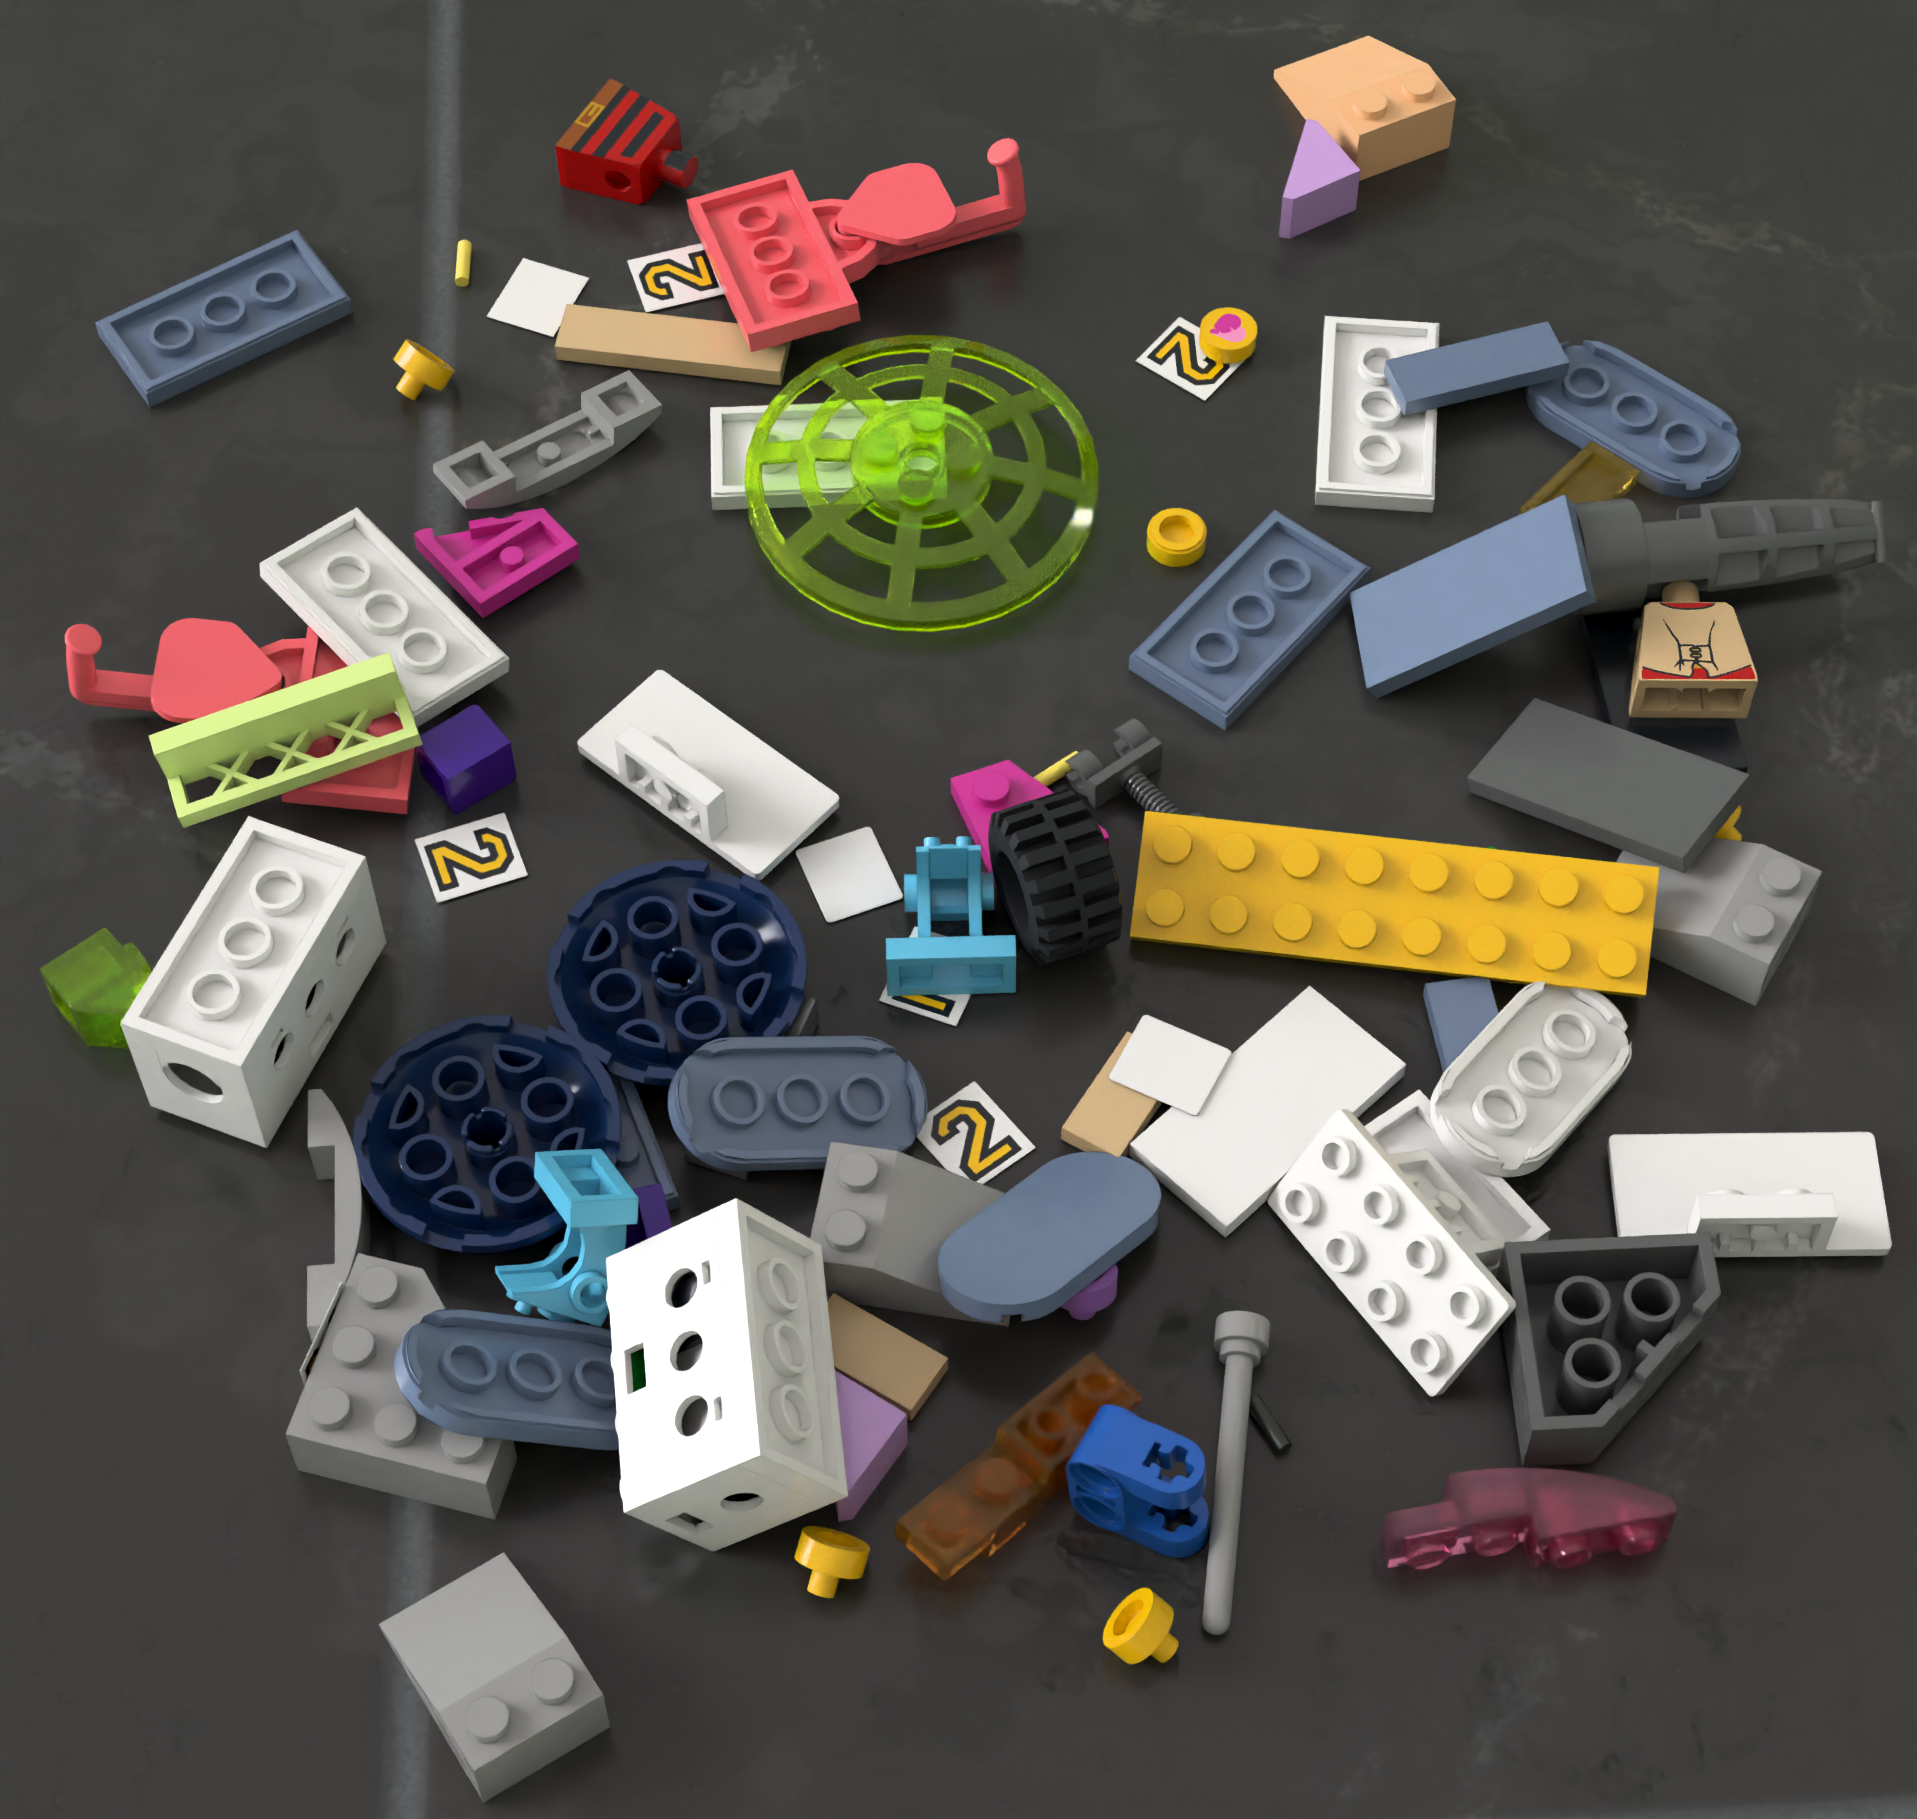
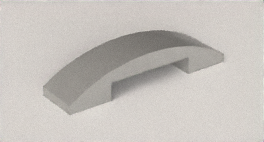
M628 370L582 392L581 410L494 452L482 440L434 463L433 473L466 509L496 508L526 501L568 484L617 454L662 414V404Z
M322 1089L308 1090V1150L317 1180L335 1179V1264L307 1266V1329L312 1343L340 1283L342 1282L343 1287H345L358 1253L370 1256L371 1246L369 1205L366 1190L360 1178L353 1144L341 1116Z

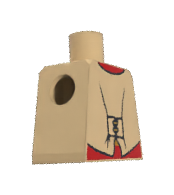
M1679 581L1668 584L1661 592L1662 602H1650L1644 605L1635 644L1629 703L1630 718H1747L1758 678L1734 608L1726 602H1700L1698 587L1692 582Z

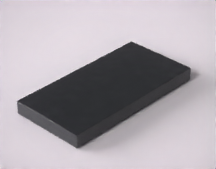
M1673 582L1648 584L1643 605L1636 611L1577 616L1605 723L1747 773L1748 764L1734 718H1630L1629 716L1635 644L1644 605L1650 602H1662L1661 592L1663 588Z

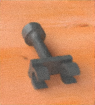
M1132 718L1113 730L1120 737L1113 744L1121 758L1106 768H1103L1098 758L1087 749H1083L1065 761L1072 768V770L1065 774L1069 783L1080 795L1088 798V803L1095 810L1126 790L1146 811L1185 815L1146 777L1161 767L1162 743L1155 736L1152 737L1147 728L1137 719ZM1196 812V813H1192V814L1188 815V816L1206 817V816H1204V815H1203L1202 813H1200V812Z

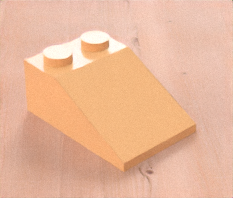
M1371 36L1360 38L1274 70V79L1305 120L1318 121L1361 170L1359 181L1447 149L1450 146L1456 104L1455 97L1427 63Z

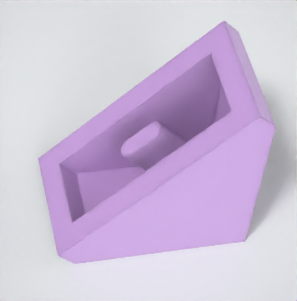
M1306 119L1282 197L1279 237L1291 239L1356 210L1361 170L1316 120Z
M835 1370L848 1497L835 1502L838 1521L841 1522L854 1518L908 1445L907 1414Z

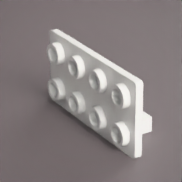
M663 670L655 671L577 741L578 750L583 756L743 873L758 881L762 880L839 807V796Z
M1349 1109L1335 1111L1268 1197V1204L1429 1396L1441 1395L1447 1390L1516 1307V1302L1486 1268L1497 1265L1501 1259L1504 1243L1508 1241L1427 1149L1387 1154Z
M1870 1132L1614 1134L1609 1137L1607 1150L1618 1237L1710 1232L1715 1257L1884 1256L1889 1253L1892 1246L1875 1138Z

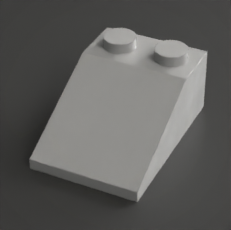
M1714 837L1686 873L1624 850L1616 863L1659 867L1650 957L1754 1006L1760 1000L1806 919L1822 871L1764 844Z
M831 1141L810 1239L822 1246L827 1300L835 1293L857 1305L1009 1327L1011 1315H1003V1323L986 1322L970 1317L955 1309L945 1299L938 1275L939 1250L948 1236L1005 1193L899 1151Z
M504 1552L379 1624L386 1640L483 1803L610 1728L604 1696L566 1634Z

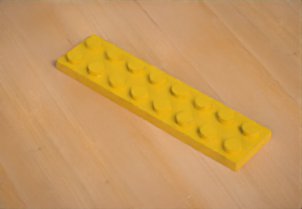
M1145 811L1130 938L1131 940L1454 977L1488 978L1490 981L1525 985L1537 981H1546L1545 985L1581 988L1604 994L1644 998L1647 989L1659 867Z

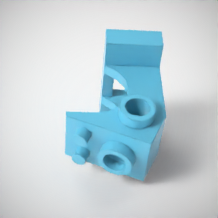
M968 836L957 837L956 844L941 845L940 838H924V846L916 847L917 874H904L905 912H918V937L886 938L887 996L1016 993L1015 935L983 936L982 911L994 910L993 872H981V845H972V837ZM931 921H969V936L931 937Z
M602 1149L535 1152L534 1178L567 1224L564 1240L555 1245L549 1256L542 1261L531 1264L495 1266V1273L507 1290L506 1296L517 1301L514 1308L518 1312L530 1315L535 1306L539 1313L550 1320L575 1323L576 1320L601 1327L609 1313L606 1301L608 1290L606 1258L625 1250L627 1225L637 1224L639 1198ZM575 1256L579 1257L578 1262L571 1271H562L566 1260Z

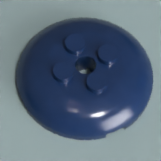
M677 859L647 863L627 869L598 884L586 893L568 912V922L560 933L555 946L551 945L546 970L547 988L551 1007L560 1028L568 1033L582 1049L598 1059L609 1073L632 1082L658 1087H670L671 1081L682 1063L707 1042L728 1037H783L798 1014L807 985V958L803 936L795 918L783 901L767 886L745 873L742 878H739L729 873L710 869L709 862L700 860ZM675 979H688L687 986L682 988L680 983H669Z
M499 1014L479 1015L450 1021L429 1029L401 1046L383 1063L370 1080L372 1088L362 1106L360 1115L355 1116L353 1126V1148L357 1158L360 1178L366 1193L378 1210L397 1228L417 1240L443 1250L468 1254H493L517 1250L543 1241L567 1227L562 1216L534 1178L535 1152L602 1149L615 1166L622 1137V1120L618 1097L614 1085L601 1062L582 1049L568 1033L549 1024L546 1030L533 1025L513 1022L512 1015ZM489 1138L501 1139L499 1147L496 1149L492 1145L483 1146L478 1144Z

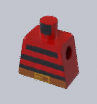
M613 79L607 81L555 145L560 185L636 205L646 203L663 181L684 189L688 188L695 179L698 170V159L682 152L680 123L675 114Z

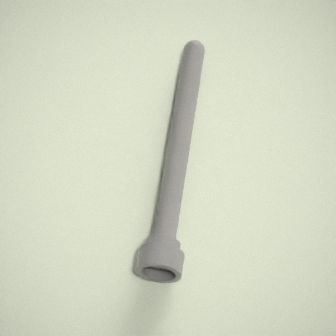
M1248 1311L1224 1312L1217 1316L1215 1324L1214 1348L1220 1353L1219 1360L1225 1364V1376L1202 1615L1203 1627L1212 1635L1225 1633L1231 1623L1253 1368L1260 1364L1261 1357L1266 1355L1269 1349V1320L1262 1315Z

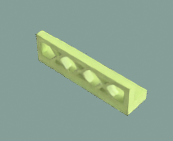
M389 652L149 735L154 756L168 780L177 817L183 828L423 745L405 688ZM398 711L403 729L381 737L365 733L373 719ZM327 735L342 739L334 753L315 758L305 754L316 739ZM267 756L282 760L272 775L261 779H255L246 775L255 760ZM207 777H213L222 781L212 796L192 803L189 802L185 785Z

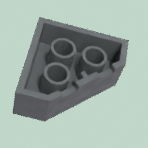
M1710 1232L1504 1243L1496 1279L1516 1302L1515 1309L1502 1323V1331L1522 1467L1592 1463L1705 1336L1721 1296Z

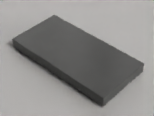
M1537 698L1531 701L1467 777L1470 793L1682 873H1686L1752 790L1750 774Z

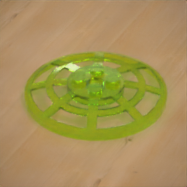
M905 335L875 339L845 348L816 362L792 379L771 401L755 427L746 454L744 487L749 521L761 549L778 573L801 594L833 613L862 624L896 631L934 632L966 628L1002 617L1031 602L1052 586L1075 561L1090 534L1098 501L1099 467L1093 439L1081 414L1064 392L1038 369L1010 353L980 342L950 336ZM911 352L930 353L927 365L912 364L889 367L866 374L860 378H856L844 369L849 365L880 356ZM955 355L976 359L1006 370L1032 385L1035 389L1011 396L1006 390L984 377L962 369L952 368L953 357ZM924 379L920 400L904 401L888 406L871 390L895 381ZM819 380L836 391L814 413L804 430L801 440L767 443L770 431L778 417L801 393ZM948 382L956 383L975 390L996 404L973 415H969L955 406L944 403ZM849 402L868 419L861 426L854 439H820L830 420ZM1055 405L1069 423L1076 438L1081 460V479L1046 468V455L1042 437L1029 414ZM1013 421L1025 442L1028 463L993 456L991 442L987 433ZM916 457H927L935 461L937 465L931 470L924 471L911 469L907 466V463ZM815 461L850 462L853 488L829 504L824 498L817 481ZM797 462L800 492L813 518L790 538L785 540L777 529L766 504L762 482L763 465ZM992 479L1024 485L1023 491L1015 505L1003 519L995 524L980 505L988 494ZM1042 491L1077 501L1074 514L1060 539L1041 560L1028 569L1008 540L1015 536L1030 519L1040 501ZM864 508H867L882 520L898 526L895 545L868 537L849 526L846 521ZM959 520L965 524L974 536L969 540L948 546L919 548L922 529L939 528ZM830 535L837 543L857 555L881 564L891 565L887 599L867 595L838 584L811 567L803 557ZM988 554L1007 581L992 590L961 599L937 602H911L916 569L955 566Z

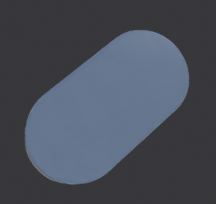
M1588 340L1583 341V346L1574 345L1568 347L1569 341L1560 343L1570 362L1567 376L1526 387L1528 406L1541 424L1655 492L1680 498L1704 496L1723 487L1729 482L1736 471L1741 454V442L1739 443L1736 436L1738 429L1732 418L1718 406L1614 346Z
M867 1036L728 1037L707 1042L682 1063L670 1084L668 1112L673 1129L683 1145L694 1156L711 1166L729 1171L825 1169L831 1141L895 1150L904 1153L913 1144L926 1121L928 1100L920 1073L908 1060L905 1063L900 1056L893 1053L894 1047L876 1038Z
M1106 1152L1072 1153L1047 1162L955 1230L944 1241L938 1254V1275L945 1299L960 1312L986 1322L1003 1323V1315L1021 1314L1022 1322L1038 1319L1052 1313L1144 1242L1155 1231L1159 1221L1161 1189L1157 1179L1147 1168L1138 1162L1124 1156L1116 1157Z
M440 1309L423 1316L420 1323L412 1325L396 1351L394 1372L403 1396L420 1415L445 1430L467 1436L596 1450H619V1439L615 1428L617 1411L614 1372L610 1360L612 1339L611 1330L587 1324L465 1309Z

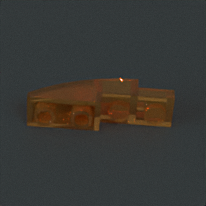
M1091 1352L998 1427L993 1444L899 1518L894 1536L944 1582L981 1551L990 1557L1068 1485L1067 1463L1100 1406L1105 1404L1116 1405L1133 1412L1140 1404L1143 1395L1097 1355Z

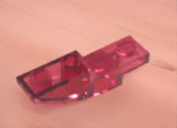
M1526 1467L1482 1469L1447 1474L1441 1503L1386 1513L1380 1545L1387 1568L1407 1564L1411 1569H1427L1443 1563L1452 1555L1476 1551L1480 1556H1495L1513 1549L1517 1543L1523 1542L1531 1567L1553 1563L1555 1568L1568 1569L1583 1565L1590 1561L1594 1555L1621 1550L1624 1555L1635 1556L1655 1550L1663 1542L1667 1541L1677 1515V1509L1672 1498L1638 1485L1600 1475L1560 1469Z

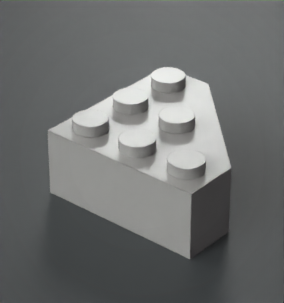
M358 1253L285 1433L297 1469L495 1520L518 1459L514 1441L467 1436L450 1432L425 1419L409 1404L403 1396L395 1377L394 1359L396 1351L412 1325L420 1323L423 1316L436 1310L445 1309L423 1268Z

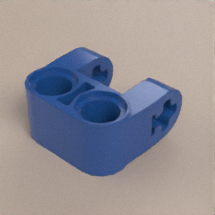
M1109 1404L1100 1406L1066 1466L1069 1496L1073 1508L1079 1515L1095 1526L1110 1532H1116L1165 1556L1182 1558L1189 1557L1200 1551L1207 1543L1210 1523L1208 1505L1202 1496L1207 1483L1205 1458L1199 1446L1187 1437L1144 1420L1125 1408ZM1177 1462L1186 1464V1477L1176 1475L1171 1479L1161 1474V1468L1171 1470ZM1161 1507L1164 1508V1515L1159 1513ZM1181 1511L1189 1513L1190 1526L1181 1524L1175 1532L1166 1530L1165 1516L1175 1519Z

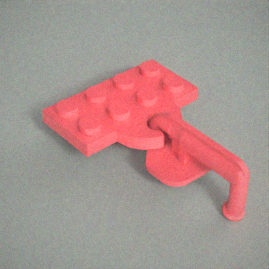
M1010 138L995 142L987 153L988 161L996 166L1000 194L957 207L952 203L936 171L930 166L920 163L902 164L868 175L849 200L830 198L808 202L793 170L687 199L690 219L751 352L768 347H776L785 342L823 331H831L840 326L861 321L858 302L849 284L864 278L877 265L892 264L1009 230L1020 224L1026 215L1023 172L1018 155L1019 145Z
M198 618L181 619L170 624L163 631L153 675L97 670L95 668L94 655L99 652L102 646V638L99 632L87 624H76L68 628L65 634L69 688L76 700L94 706L153 711L162 718L176 723H186L348 666L309 626L306 638L281 639L259 648L232 622ZM393 712L373 719L365 733L381 737L401 730L403 726L400 718ZM331 735L316 739L305 754L315 758L334 753L342 739ZM412 748L281 794L282 802L407 814L416 749Z

